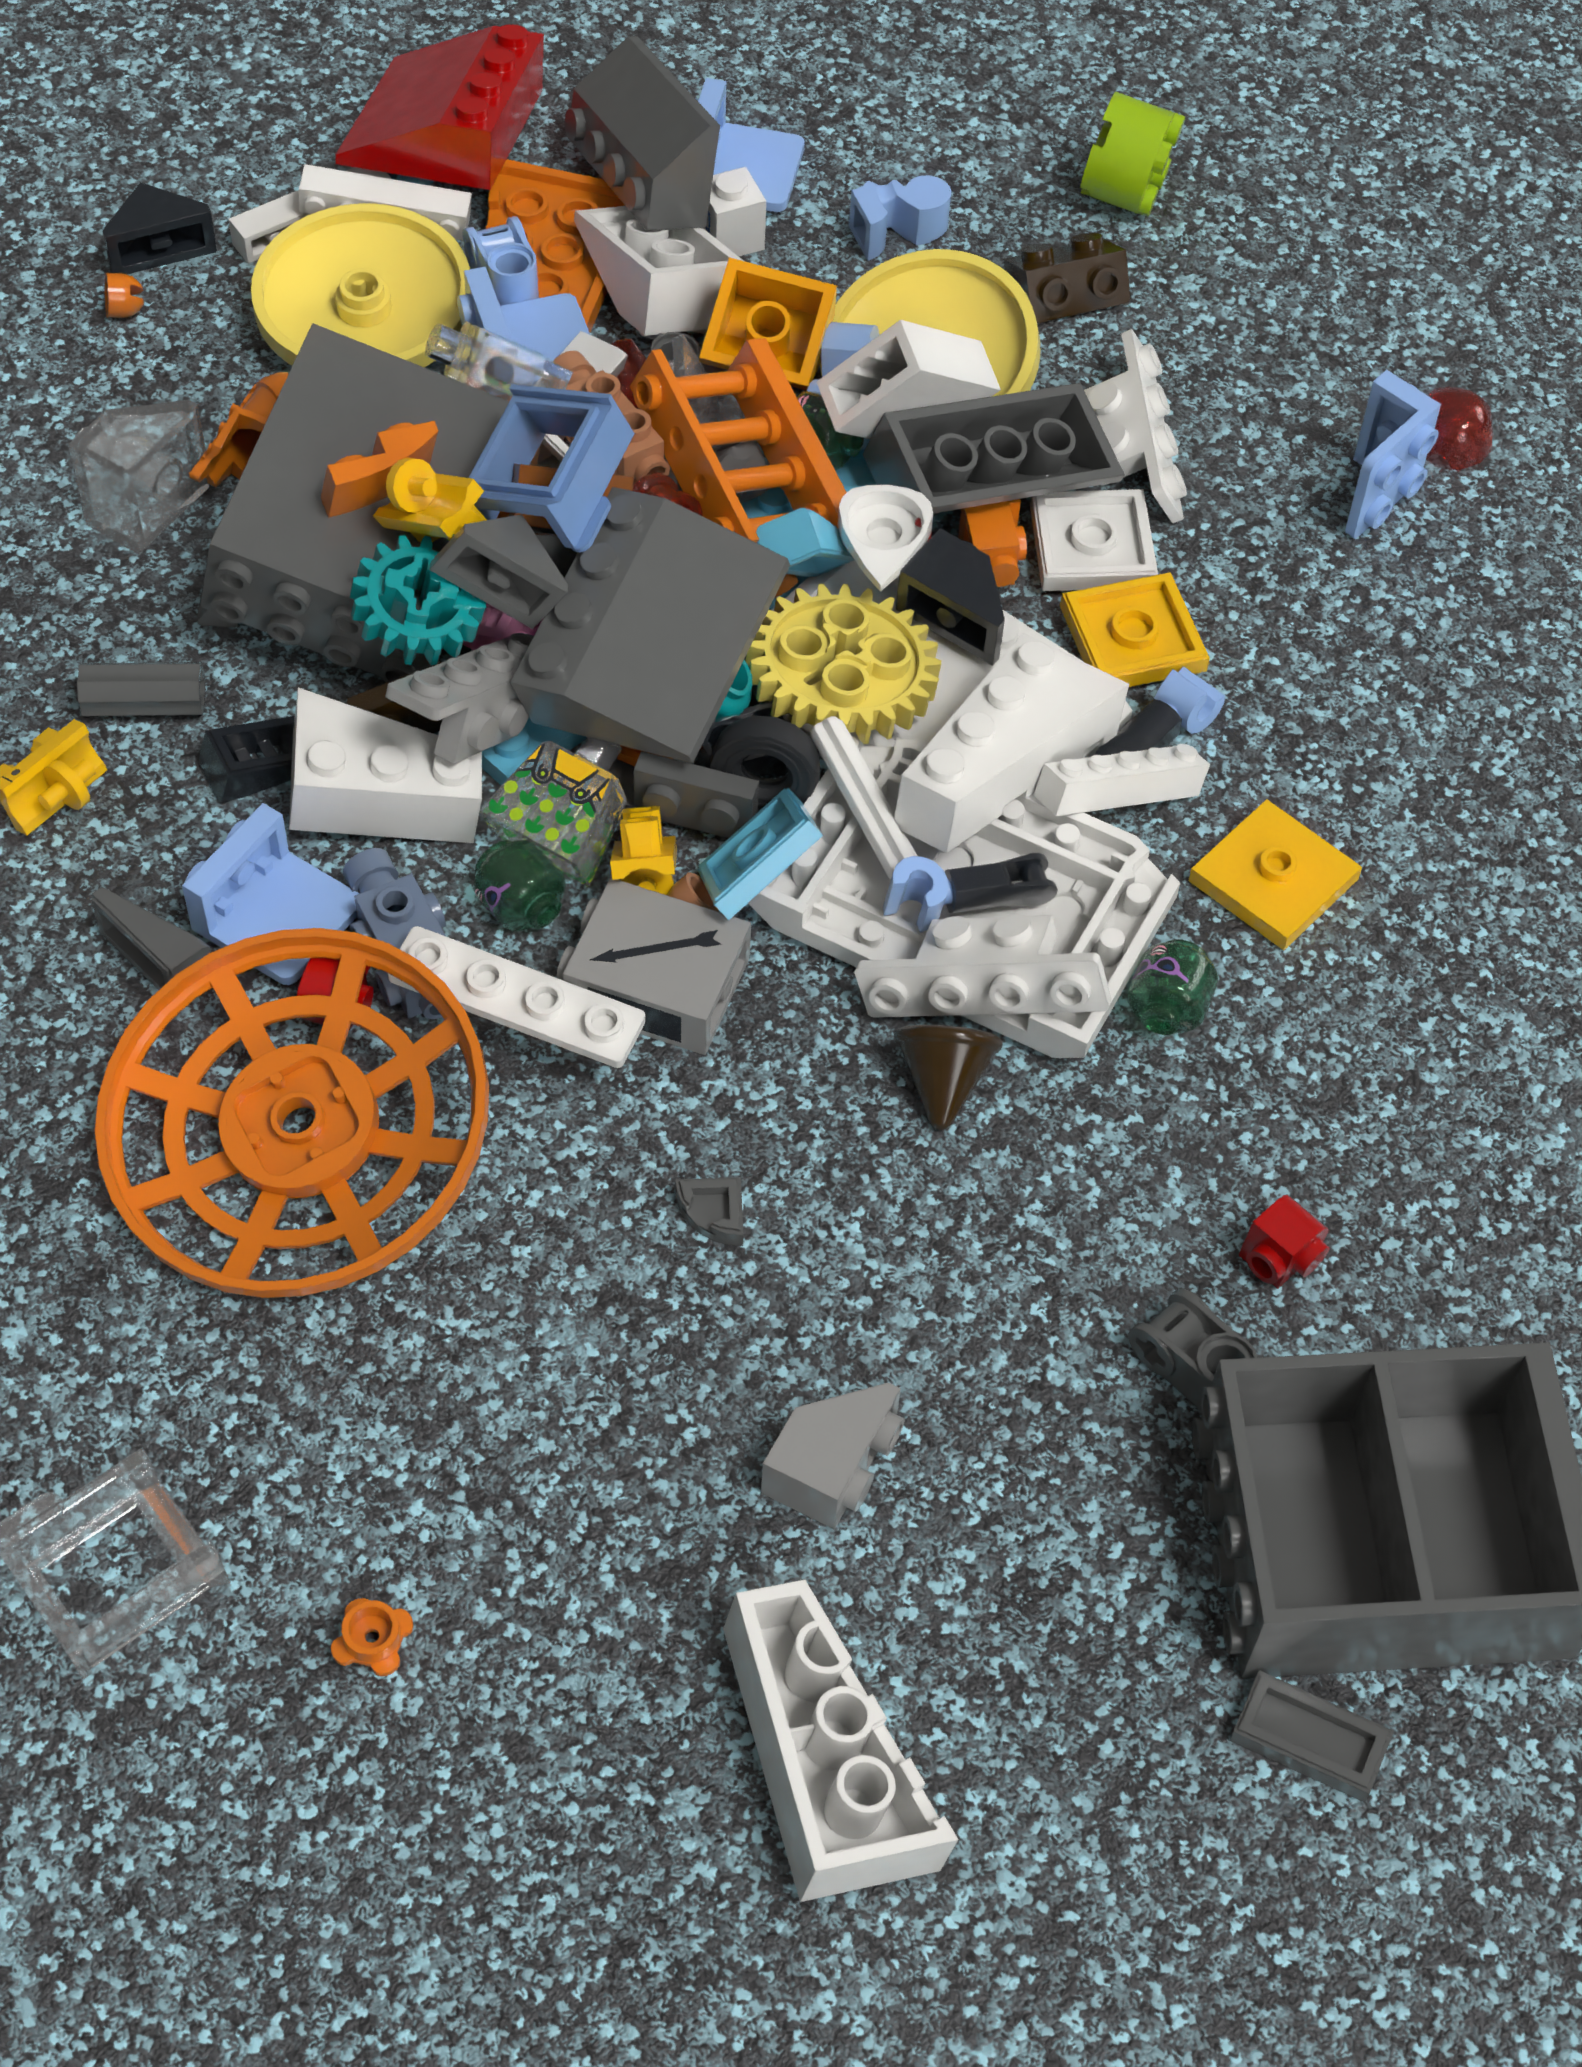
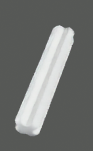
M835 716L828 717L811 729L810 736L888 878L891 880L896 865L904 858L917 856L905 832L901 831L894 820L895 814L844 722Z

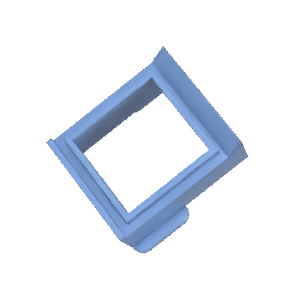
M512 384L509 389L513 396L468 477L474 479L484 490L474 506L487 520L496 519L500 511L543 516L564 547L572 548L575 552H584L592 546L611 509L610 501L603 494L635 433L611 394ZM545 434L574 437L549 487L512 482L514 463L530 465Z

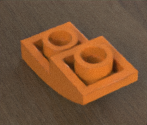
M435 421L415 425L407 422L395 424L385 431L377 432L372 456L350 455L338 460L334 464L327 465L321 500L328 518L355 511L388 497L386 479L391 467L398 460L408 457L421 459L430 464L439 431Z

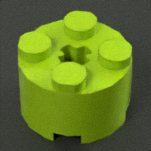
M1115 91L1102 119L1107 122H1104L1096 144H1093L1080 185V188H1082L1080 193L1149 217L1158 190L1162 188L1172 159L1169 156L1172 147H1175L1185 116Z

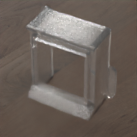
M142 1448L62 1500L56 1493H44L0 1522V1558L82 1680L89 1676L87 1672L209 1588L230 1583L218 1551L211 1543L205 1545L159 1481L149 1457ZM137 1507L176 1562L150 1579L145 1587L80 1630L40 1571Z

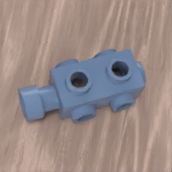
M381 848L367 849L354 855L345 864L343 876L352 892L356 891L359 893L354 896L358 921L350 924L351 932L389 943L398 949L401 948L410 930L415 926L446 936L442 930L446 926V922L436 896L432 892L424 895L412 873L398 879V872L387 851ZM379 970L375 972L379 990L389 1007L400 1003L408 1019L422 1013L428 1019L442 1017L436 1007L420 993L391 983L388 979V973Z

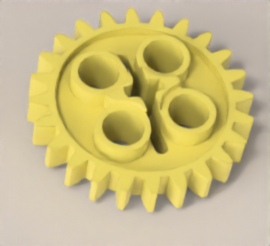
M818 584L817 596L811 597L803 589L797 588L793 603L780 596L776 598L774 611L768 610L746 654L745 661L750 668L753 685H758L757 701L773 700L770 714L772 717H779L790 713L792 715L791 723L801 728L806 723L814 727L824 719L835 716L844 722L849 732H855L863 744H868L871 730L876 729L888 740L892 738L895 724L909 730L912 727L914 715L920 717L926 715L929 701H934L939 681L941 660L936 659L938 643L926 641L929 630L927 625L911 626L914 615L913 610H904L897 614L892 611L895 600L893 597H889L878 604L872 601L873 591L870 588H867L860 597L852 596L848 584L841 586L839 595H831L824 584Z

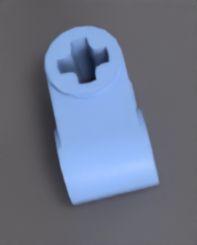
M517 216L509 217L506 224L479 231H476L474 227L463 229V245L470 269L486 266L500 306L539 298L536 255L526 238L522 223Z

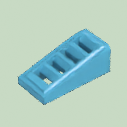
M799 508L764 523L756 531L760 545L788 558L790 567L786 574L816 577L855 560L843 545L839 528L818 513L807 508Z

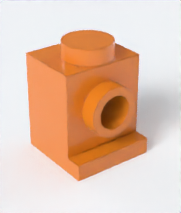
M1020 499L961 509L958 538L970 542L978 550L989 555L997 587L1014 585L1019 577L1018 561L1026 559V534L1024 527L1018 526Z

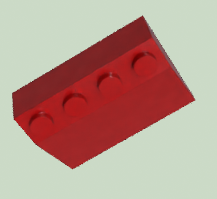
M514 24L501 27L491 26L395 56L335 154L336 164L491 190L542 93L544 34L529 32L526 28Z

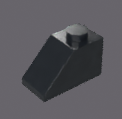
M940 528L900 570L896 610L899 612L909 609L913 610L914 621L921 625H927L933 632L993 666L1000 657L1005 618L990 557L978 550L970 542L961 540Z

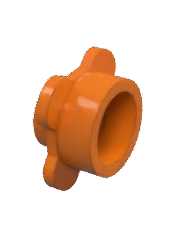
M366 1598L351 1601L345 1608V1616L341 1626L342 1635L334 1639L331 1644L332 1656L338 1664L343 1666L358 1663L371 1667L378 1676H388L394 1673L400 1666L398 1651L402 1640L413 1631L411 1615L404 1609L398 1608L393 1610L389 1605L381 1601L368 1600ZM369 1632H377L379 1634V1638L375 1642H368L365 1638Z

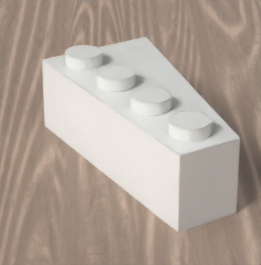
M1022 633L901 775L894 817L897 826L901 831L947 854L1000 817L1005 805L1019 796L1026 799L1035 792L1044 763L1058 762L1063 759L1083 758L1084 751L1096 742L1104 745L1117 736L1129 684L1034 637Z
M806 1580L736 1593L723 1630L799 1901L804 1902L941 1871L958 1842V1838L946 1817L939 1818L923 1791L925 1786L923 1778L911 1758L905 1760L884 1724L887 1717L874 1695L868 1696L850 1667L852 1658Z

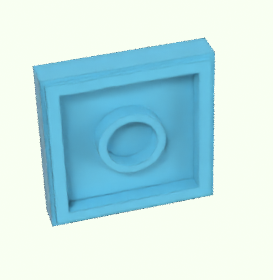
M784 788L698 866L697 870L713 904L730 920L816 843L823 834L799 798L789 788Z

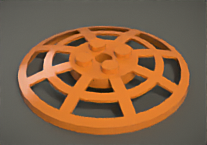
M324 928L289 929L242 939L211 952L176 974L145 1003L125 1029L107 1064L98 1095L95 1139L99 1168L111 1201L135 1237L161 1262L187 1278L226 1293L261 1298L311 1295L346 1286L380 1271L412 1250L443 1220L463 1192L480 1156L488 1123L489 1081L483 1050L465 1009L446 983L420 960L389 943L356 932ZM323 957L340 960L331 996H291L269 1001L254 1008L236 976L254 967L288 959ZM366 965L385 971L412 986L436 1007L444 1021L413 1044L407 1034L389 1018L366 1005L357 1003ZM214 988L230 1020L218 1027L197 1047L182 1067L178 1077L141 1065L149 1048L168 1023L194 999ZM295 1018H325L317 1045L294 1044L276 1049L264 1028L273 1023ZM350 1025L359 1026L380 1038L394 1051L396 1056L364 1075L351 1059L342 1054ZM242 1040L252 1062L235 1077L227 1091L222 1092L199 1085L214 1062L233 1044ZM458 1043L466 1060L471 1087V1115L466 1140L431 1137L434 1128L435 1100L431 1078L426 1066ZM407 1079H410L415 1100V1121L412 1134L379 1129V1110L376 1099ZM130 1090L167 1102L164 1113L163 1145L166 1164L170 1174L133 1187L126 1173L122 1144L124 1113ZM299 1108H309L315 1111V1119L305 1131L288 1133L283 1130L284 1120L292 1111ZM189 1110L219 1118V1136L224 1151L192 1165H189L185 1144L186 1118ZM369 1154L402 1160L399 1168L388 1183L370 1201L360 1207L346 1180L363 1165ZM422 1163L457 1166L451 1180L430 1209L401 1236L382 1248L369 1223L381 1216L402 1196L417 1175ZM239 1173L243 1179L260 1190L261 1193L246 1223L221 1210L204 1194L202 1189ZM323 1193L337 1219L327 1224L306 1229H274L288 1198H305ZM183 1197L187 1205L206 1224L227 1237L238 1240L221 1272L208 1268L177 1250L153 1227L144 1210ZM346 1237L358 1260L336 1271L298 1280L259 1281L249 1279L265 1247L273 1249L308 1248Z

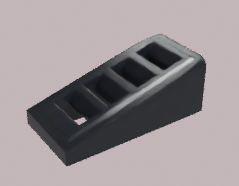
M295 716L205 730L199 763L219 802L240 799L291 781ZM279 745L283 754L277 755L273 746ZM255 753L258 758L252 759L250 754Z

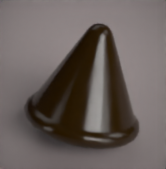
M909 1025L897 1029L894 1034V1040L900 1045L929 1122L938 1130L948 1129L953 1124L995 1053H998L1003 1046L1002 1040L995 1034L957 1026Z

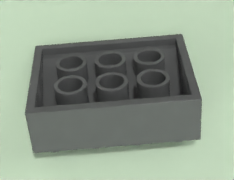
M612 487L607 496L611 503V509L592 546L584 552L577 553L564 578L568 584L567 594L543 618L510 683L532 723L693 764L790 567L788 558L666 498Z

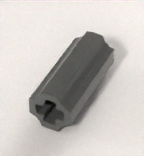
M82 663L79 665L77 694L81 716L202 715L205 713L206 698L203 663Z

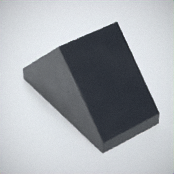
M142 182L138 184L103 229L111 273L128 275L217 252L212 215L208 204Z

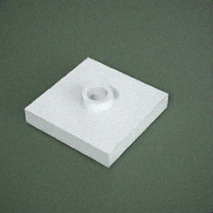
M1144 489L1062 491L1031 497L1030 511L1042 591L1082 590L1158 575Z

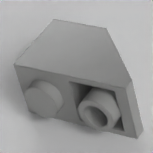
M888 1382L795 1407L763 1462L761 1494L835 1530L846 1508L857 1512L864 1502L874 1478V1474L869 1472L868 1469L877 1453L880 1452L888 1456L901 1434L905 1418L897 1415L901 1388Z

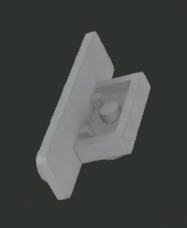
M514 633L509 637L481 646L458 657L450 658L430 668L416 671L412 675L389 683L385 697L434 721L442 719L434 754L452 763H457L517 736L526 725L529 716L510 681L534 636L525 633Z

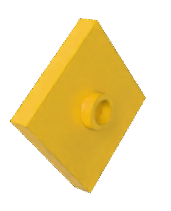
M1171 572L1062 593L1060 608L1083 662L1128 683L1129 687L1165 680L1172 669L1179 672L1183 666L1194 674L1207 671L1210 657Z
M1266 799L1191 868L1188 881L1284 951L1359 879L1362 866Z

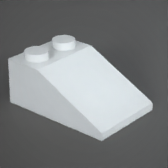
M626 206L576 210L574 214V222L619 315L635 327L642 336L655 339L667 332L693 331L702 334L707 333L728 259L730 257L744 261L703 228L646 231Z

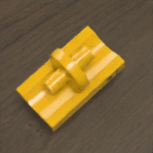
M408 457L398 460L391 467L386 479L387 495L391 502L388 505L379 507L373 515L384 528L410 532L419 542L422 541L424 536H430L432 543L441 537L447 538L450 541L465 524L487 520L474 506L484 492L474 479L437 474L424 460Z
M73 719L59 731L48 727L33 739L30 749L31 753L17 765H6L4 763L0 765V804L6 810L16 831L27 836L64 805L79 810L90 802V794L87 787L108 770L91 745L86 725L80 721Z
M660 806L623 809V819L620 820L621 841L614 842L610 860L612 880L621 879L623 882L667 895L674 885L672 874H675L677 860L676 836L663 837Z

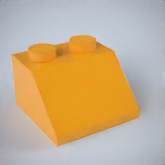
M729 257L699 356V362L728 370L746 340L766 338L790 386L807 391L821 363V346L826 329L833 322L835 315L837 285Z

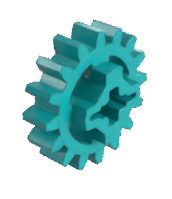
M405 535L399 536L396 550L394 551L382 542L377 544L373 559L363 557L360 560L357 576L353 577L349 598L354 600L351 611L352 620L365 621L361 637L368 641L379 636L383 640L380 654L386 657L395 648L403 650L404 662L409 665L415 659L416 653H424L430 665L437 664L441 649H444L454 658L460 654L463 641L471 643L474 641L486 608V602L429 570L431 561L439 553L432 550L430 536L423 537L420 547H412ZM416 589L420 591L419 601L422 602L420 610L416 609L417 599L414 598Z

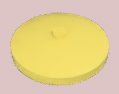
M374 203L331 207L317 211L292 223L281 231L264 249L254 268L251 282L254 315L258 329L266 343L280 358L292 366L312 323L419 366L426 367L436 360L427 357L425 350L443 356L456 343L464 331L458 311L457 296L465 294L464 270H470V266L457 241L436 222L416 212L401 207Z
M932 249L911 252L879 264L857 279L835 304L833 322L877 325L879 335L899 320H904L981 341L1001 389L993 396L1030 391L1035 381L1040 361V336L1030 300L1020 284L1009 273L995 263L978 255L957 250Z

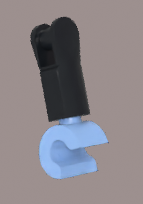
M1184 666L1179 672L1172 669L1161 684L1154 699L1117 733V736L1101 745L1095 752V755L1103 756L1119 754L1123 751H1142L1153 747L1165 748L1180 734L1181 727L1191 734L1198 733L1211 724L1219 714L1224 704L1225 695Z
M1030 853L997 863L947 869L945 872L936 862L928 858L911 856L901 860L894 869L883 904L884 916L896 914L900 905L907 900L918 901L922 904L917 920V926L921 933L928 930L933 919H939L945 904L949 913L1000 906H1038L1052 900L1057 895L1058 889L1056 883L1046 877L1045 871L1048 868V861L1046 856L1041 853Z

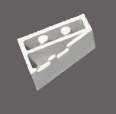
M298 687L293 729L289 830L474 843L482 801V751L457 763H452L434 754L438 735Z

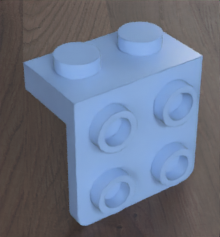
M706 78L699 99H695L720 125L713 175L747 167L766 199V210L773 212L784 211L787 208L803 156V137L797 134L726 123V81Z
M486 266L464 270L465 294L457 296L458 311L463 328L471 329V345L478 368H485L494 396L512 394L509 389L512 384L533 386L551 364L549 359L553 361L580 331L590 335L574 295L563 293L500 306ZM480 328H484V330L486 329V331L488 330V332L490 331V333H494L502 337H494V335L492 336L491 334L481 330Z
M1387 369L1372 383L1353 458L1354 461L1362 465L1345 532L1354 539L1369 527L1376 529L1381 526L1389 516L1393 505L1405 496L1409 499L1418 492L1428 473L1427 469L1424 468L1427 454L1434 446L1439 434L1438 430L1435 429L1441 404Z
M264 803L247 820L237 822L228 833L226 841L206 861L197 863L191 869L185 883L182 885L191 929L221 948L245 938L279 930L324 928L344 931L357 918L354 896L359 893L356 891L352 892L350 887L290 853L283 814ZM310 958L288 959L254 968L283 985H291L297 982L303 975Z

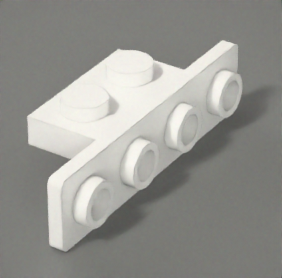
M1130 329L1121 333L1128 371L1084 391L1125 476L1147 468L1153 496L1174 524L1184 519L1180 498L1185 497L1187 491L1181 473L1172 461V457L1178 455V447L1170 427L1164 421V416L1170 414V407L1162 387L1156 381V376L1162 374V367L1153 346L1150 343L1143 346L1134 331Z
M1010 914L1004 917L964 918L952 916L945 919H933L916 959L861 960L854 971L867 1013L871 1017L1101 1012L1109 1009L1112 1000L1099 954H1051L1057 938L1052 915L1026 916L1023 914Z
M415 926L410 930L400 950L420 960L445 982L465 1011L615 1068H620L624 1065L645 1024V1012L643 1010L419 926ZM388 973V979L391 983L419 993L412 986Z

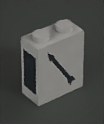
M610 877L600 900L591 898L588 902L581 922L582 936L576 947L568 946L565 949L558 966L557 978L643 1010L645 1012V1024L640 1032L641 1035L706 1056L750 959L751 922L736 917L728 920L720 912L617 879L612 880Z

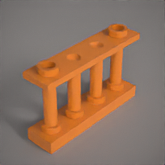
M766 338L746 340L726 372L681 377L675 376L662 349L651 350L631 383L630 388L637 406L649 414L651 426L664 440V455L694 513L757 543L759 541L756 534L757 528L787 513L748 518L736 493L781 487L793 510L799 508L810 509L838 528L839 505L842 496L847 492ZM732 394L736 398L745 418L700 424L688 399ZM757 441L770 464L724 471L712 446Z

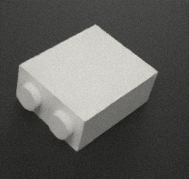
M904 320L896 322L816 382L835 431L871 439L884 413L992 397L1001 390L981 341Z

